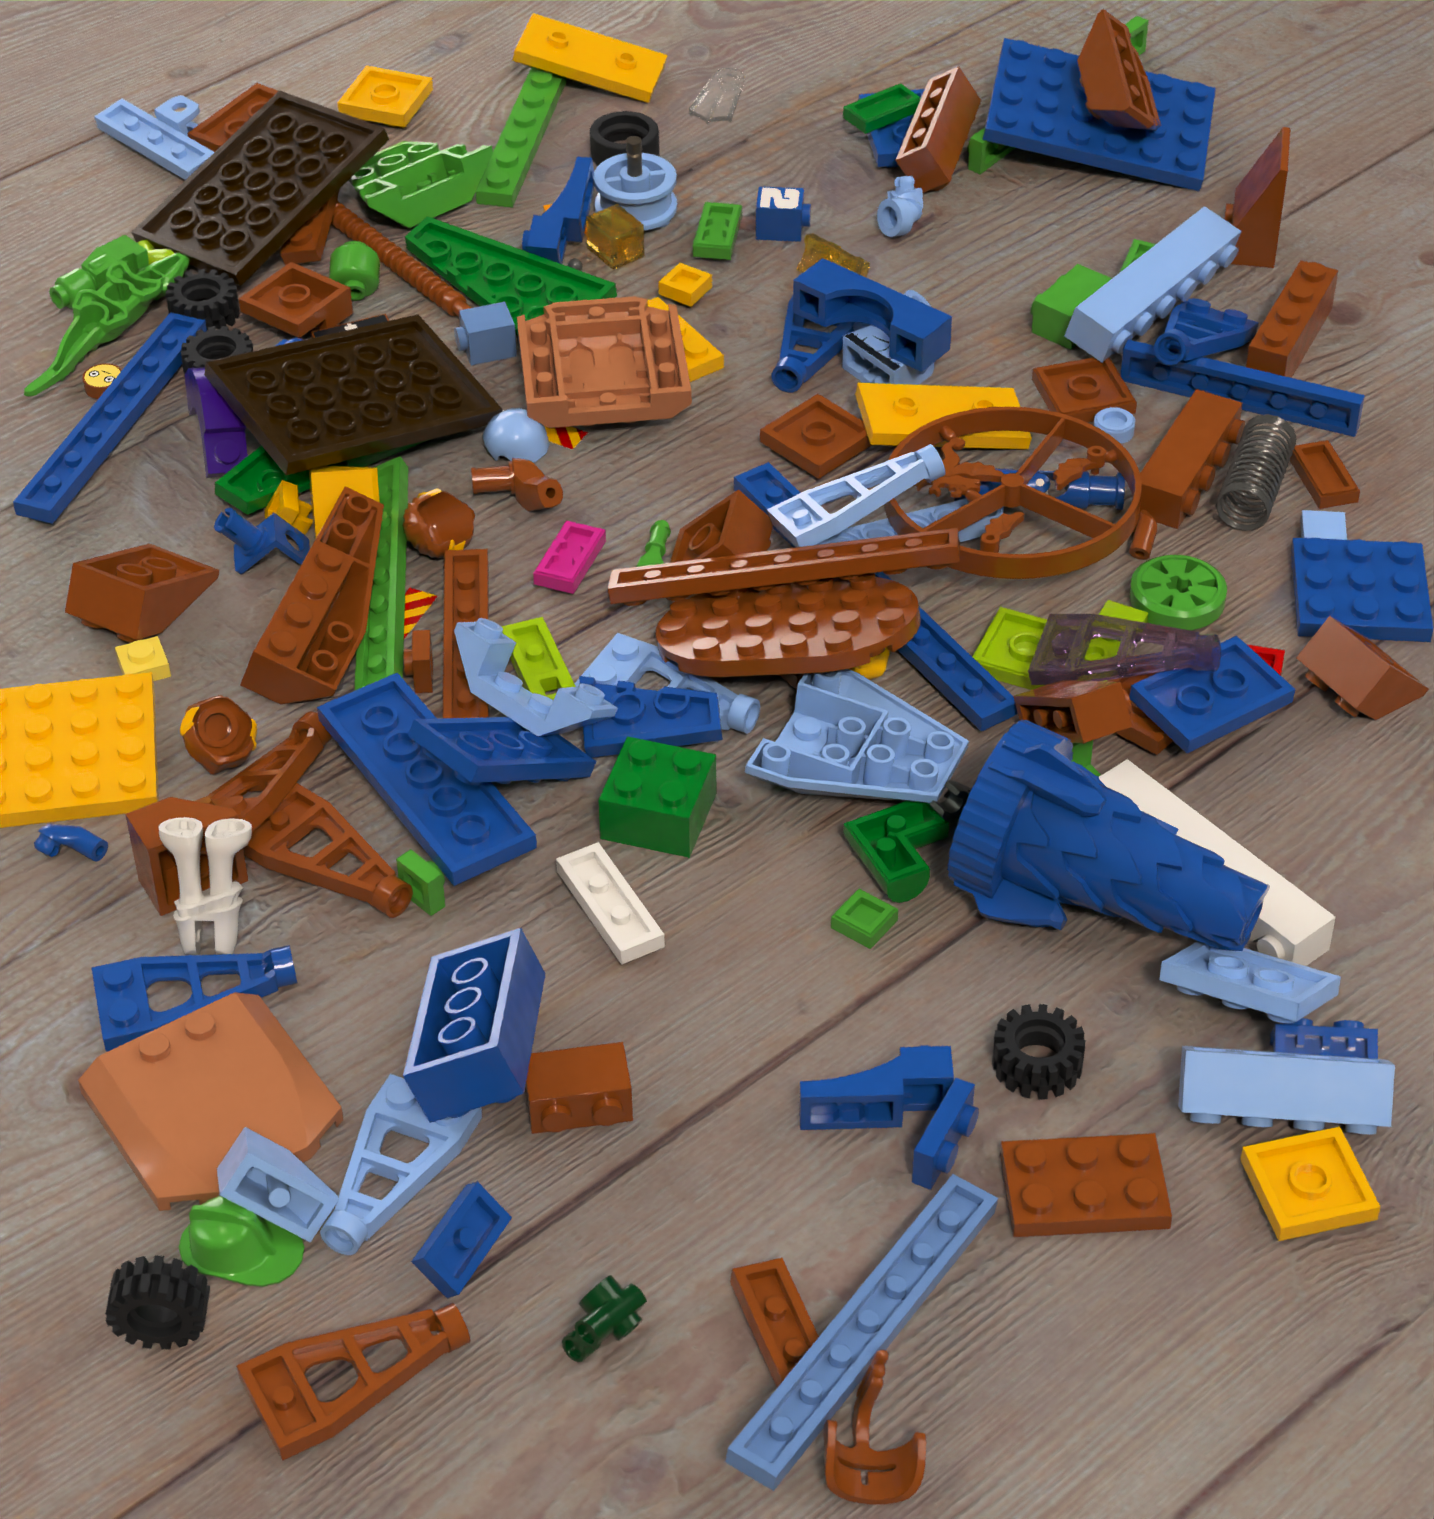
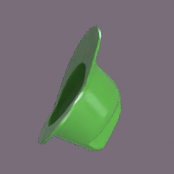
M222 1196L211 1198L202 1205L192 1206L189 1213L190 1224L182 1233L179 1244L182 1261L187 1266L193 1265L196 1267L198 1273L244 1285L260 1287L280 1283L293 1275L302 1263L305 1249L301 1237Z

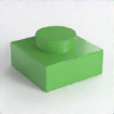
M411 849L396 859L398 877L412 886L413 895L411 901L430 916L445 907L443 887L445 879L439 867L432 861H425Z

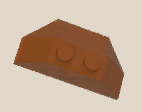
M1102 9L1096 16L1077 60L1081 74L1080 83L1085 89L1087 97L1086 107L1096 119L1100 120L1103 118L1114 127L1157 130L1161 123L1147 74L1137 50L1131 44L1130 38L1132 36L1125 24Z

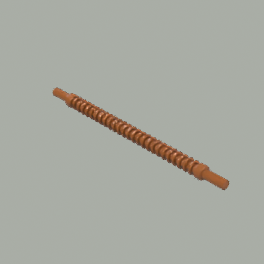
M337 200L331 224L339 229L341 233L346 234L353 241H360L377 252L381 263H384L391 271L397 273L404 281L410 283L417 291L423 293L430 301L436 303L448 315L459 317V310L472 308L466 303L464 295L454 290L453 287L441 280L440 277L434 275L433 272L428 271L427 267L415 261L407 252L402 251L395 243L389 241L382 233L377 232L375 228L364 222L362 218L352 213L350 209Z

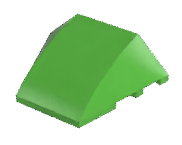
M402 141L377 152L352 176L349 182L369 207L386 215L395 222L411 228L418 225L427 216L434 218L472 201L493 155V149L491 145H482L474 151H466L465 144H456L444 150H439L438 143Z

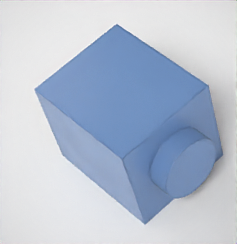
M505 302L459 310L460 327L454 328L455 340L458 350H465L471 365L517 356L515 324Z

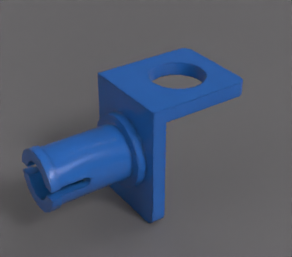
M232 508L225 509V513L230 517H227L223 512L217 517L214 524L215 531L220 534L222 533L235 543V571L239 574H243L275 547L300 565H302L310 550L308 537L275 513L271 514L258 526L251 524ZM286 534L297 543L299 551L288 542Z

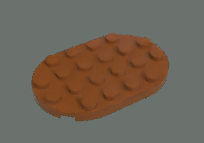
M867 573L853 580H843L839 577L820 579L818 582L810 585H799L792 582L777 584L768 590H755L751 587L734 589L732 592L720 596L709 593L697 594L688 599L673 602L670 605V610L659 621L655 634L659 655L665 663L670 660L675 661L678 664L679 671L692 675L734 677L822 673L849 669L870 663V658L883 653L886 647L891 652L897 651L914 637L920 627L921 619L918 600L912 590L896 581L875 577V573Z

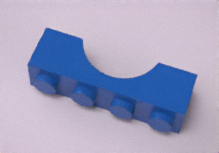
M820 259L793 280V313L823 327L842 322H859L875 326L885 332L890 338L889 357L920 372H923L950 350L951 315L829 260Z

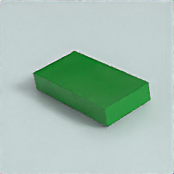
M900 83L844 106L843 118L864 134H867L915 114L921 97Z

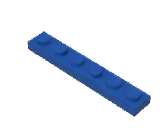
M1129 339L1123 348L1121 377L1124 382L1186 397H1191L1194 391L1198 389L1242 402V410L1261 415H1274L1286 421L1352 437L1356 436L1359 429L1365 395L1205 357L1188 361L1182 360L1175 365H1166L1157 359L1154 345Z

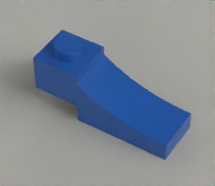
M577 156L571 176L559 197L541 216L533 215L530 230H525L523 233L522 250L563 264L567 241L583 242L594 190L592 158Z
M923 1045L918 1047H900L898 1057L875 1068L838 1078L800 1081V1130L897 1128L903 1126V1111L937 1110L954 1082L951 1046Z

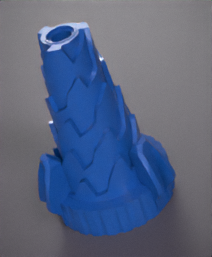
M1026 719L1019 720L1017 724L1010 727L1009 731L1002 736L985 762L969 793L955 829L949 852L948 877L954 881V886L974 895L980 915L995 921L1034 927L1052 926L1062 930L1066 925L1067 917L1062 909L1061 902L1089 908L1113 917L1126 918L1157 933H1162L1163 928H1167L1214 948L1243 951L1263 907V900L1270 889V885L1225 866V860L1220 855L1176 835L1179 830L1178 828L1141 811L1138 805L1129 797L1106 787L1098 776L1082 765L1071 762L1073 759V744L1070 742V739Z

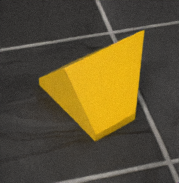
M322 466L309 470L315 539L345 486L380 503L377 468Z

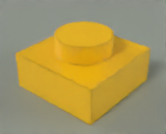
M679 263L658 282L659 295L692 307L712 288V274Z

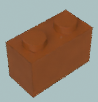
M623 1042L531 1053L525 1092L532 1134L562 1132L567 1129L598 1125L610 1126L616 1123L633 1121L632 1087Z

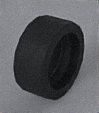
M617 111L601 116L590 127L592 160L598 166L610 157L627 153L626 143L614 142L626 140L631 136L641 138L642 153L659 156L658 124L651 117L632 111Z

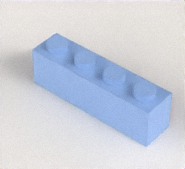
M1182 1046L1178 1107L1182 1112L1190 1113V1121L1199 1123H1221V1115L1241 1116V1124L1254 1127H1273V1119L1294 1120L1293 1128L1301 1130L1321 1131L1325 1130V1122L1345 1124L1346 1132L1372 1135L1377 1134V1126L1391 1127L1395 1064L1385 1059Z

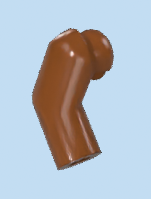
M1142 509L1133 530L1135 533L1129 553L1136 559L1146 560L1150 558L1155 541L1157 522L1148 511Z

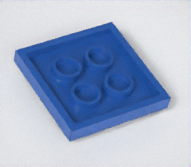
M1292 539L1291 561L1298 636L1313 637L1326 619L1331 616L1371 640L1431 642L1433 622L1422 543L1365 541L1360 539Z

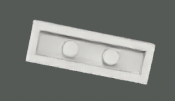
M599 842L556 858L557 873L621 965L665 947L664 933Z

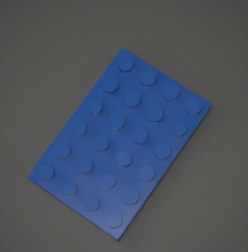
M1004 38L983 140L1200 191L1204 180L1216 88L1199 82L1172 78L1165 74L1146 72L1161 126L1157 130L1114 127L1103 118L1100 120L1096 119L1086 107L1087 97L1085 89L1080 83L1081 74L1077 62L1079 55L1066 53L1060 49H1050L1029 44L1022 40Z

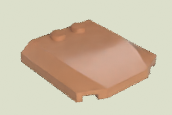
M635 296L552 303L544 306L543 315L525 321V314L517 317L527 416L548 428L671 419L692 404L691 386L676 305L668 304L667 311L648 307L647 299Z
M234 992L99 1055L78 1080L81 1094L159 1211L171 1210L170 1202L199 1200L200 1205H202L209 1199L220 1196L217 1167L244 1127L290 1150L304 1163L310 1160L320 1149V1139L334 1123L338 1127L343 1121L341 1105L261 997L255 994Z

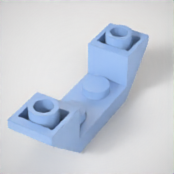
M479 618L477 622H458L456 624L454 633L470 692L536 736L564 734L615 716L618 708L603 699L605 694L600 689L589 684L582 683L578 687L558 688L554 700L541 694L531 693L522 687L523 682L521 679L504 672L517 642L502 633L503 628L499 624L484 618Z

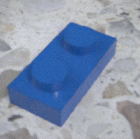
M955 1078L914 1149L912 1183L931 1190L940 1173L948 1174L952 1169L958 1153V1141L962 1135L966 1137L971 1135L978 1119L979 1108L973 1106L975 1084Z
M478 1181L465 1185L411 1262L446 1298L459 1295L512 1217Z

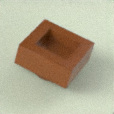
M413 630L412 649H404L405 676L413 675L415 693H433V654L430 630Z

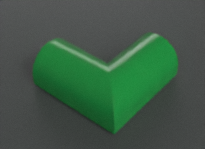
M905 801L843 824V833L846 840L888 898L893 902H907L917 897L928 884L930 868L916 849L948 837L949 822L944 820L930 807L931 803Z

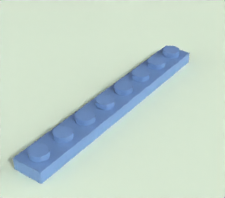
M952 1174L727 1449L725 1463L774 1491L823 1430L826 1420H830L861 1382L875 1353L888 1348L996 1211L998 1198Z

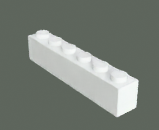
M1128 759L1099 776V779L1106 787L1129 797L1138 805L1141 811L1178 828L1179 830L1176 835L1217 853L1224 858L1225 866L1270 885V889L1263 900L1261 913L1246 945L1256 952L1307 966L1329 951L1336 917Z

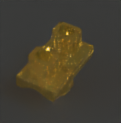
M814 233L806 234L804 239L805 251L798 263L797 271L803 273L820 259L824 258L867 278L870 267L868 261L841 249L839 245L828 242Z

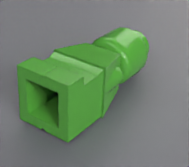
M126 235L100 247L97 246L81 264L82 269H74L56 279L55 286L49 289L53 303L59 309L65 307L73 309L72 304L80 290L93 289L97 291L107 283L106 273L114 262L127 261L128 267L134 274L144 271L149 265L147 249Z

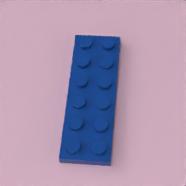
M398 672L317 707L318 718L321 724L453 886L537 848L536 834L492 782H481L480 785L474 786L460 781L454 776L455 770L444 762L436 761L426 756L422 752L423 747L407 736L414 719L437 718Z

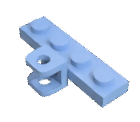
M183 95L175 96L154 109L156 118L122 98L94 116L98 129L184 180L214 153L212 150L188 137L187 133L198 126L192 120L198 116L200 109L197 103ZM178 108H186L180 112L175 111Z

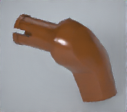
M512 458V461H508L506 466L471 468L473 494L511 490V494L516 496V501L528 512L557 506L563 499V490L560 483L556 479L545 476L530 460Z

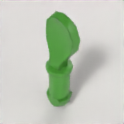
M658 520L652 525L650 529L651 536L645 546L646 554L640 557L636 567L664 564L661 557L666 553L665 545L671 533L670 526L665 520Z

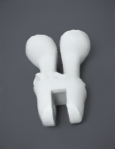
M182 817L162 822L159 825L160 840L173 854L177 865L180 898L174 902L177 910L174 912L173 917L178 927L184 954L199 955L202 941V921H214L216 955L233 954L238 936L239 910L243 900L241 897H238L243 887L239 882L232 881L233 859L235 854L250 842L252 824L243 819L232 818L214 821L207 827L205 831V845L209 861L210 888L202 891L200 850L203 825L201 821Z

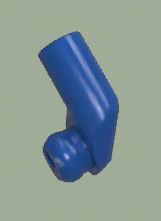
M47 824L38 830L41 834L34 842L35 849L51 857L58 854L61 844L72 848L93 861L101 860L108 850L107 841L81 826Z

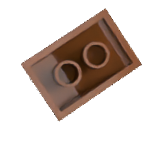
M1282 127L1236 187L1234 204L1226 203L1224 220L1242 231L1235 245L1239 250L1231 264L1274 268L1288 174L1291 131L1289 127Z
M150 543L74 562L65 613L81 618V623L85 626L106 628L114 631L121 640L128 642L143 640V638L162 633L218 579L219 570Z

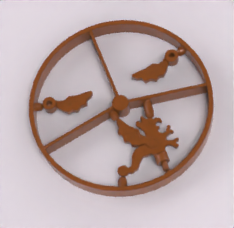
M1007 406L978 408L950 414L931 421L909 434L898 444L888 459L891 460L910 452H915L929 444L935 445L947 441L948 443H945L941 448V453L944 457L942 462L946 474L930 483L923 479L913 486H916V490L920 491L924 486L932 485L929 488V494H935L936 497L941 496L940 488H947L949 492L955 491L950 493V497L958 498L961 495H965L969 502L922 528L905 514L896 499L893 498L884 504V509L891 526L898 535L958 528L959 532L1004 506L1010 508L1022 506L1093 538L1079 545L1051 552L1034 554L998 553L1001 539L1009 537L1013 529L1024 521L1023 512H1015L1011 515L1002 513L998 518L990 519V524L985 526V533L981 535L980 550L960 546V562L952 563L948 566L949 568L969 574L1002 579H1034L1061 575L1085 568L1117 550L1133 532L1140 513L1142 480L1136 462L1130 453L1116 439L1098 427L1072 416L1053 411ZM1025 431L1047 435L1017 473L1004 474L1001 471L995 470L993 465H984L979 461L960 464L958 454L953 451L954 449H963L965 446V441L957 437L973 433ZM1063 439L1087 448V458L1067 459L1066 463H1059L1058 469L1053 472L1056 489L1061 490L1070 482L1081 478L1083 472L1091 470V474L1097 475L1099 474V468H1102L1105 462L1111 463L1126 480L1133 498L1129 509L1116 524L1027 485ZM981 481L1001 482L1000 486L982 495L979 493Z

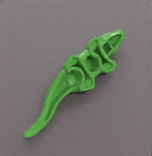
M175 253L151 263L144 271L137 274L131 272L127 261L111 264L106 273L107 283L99 290L85 289L77 293L72 304L73 322L60 343L53 363L41 376L25 387L24 395L35 396L58 381L65 380L70 372L75 371L77 363L84 361L85 355L89 351H96L98 345L113 341L124 330L132 326L144 314L153 300L166 296L167 286L170 282L175 283V277L183 276L186 268L189 266V258L181 253Z

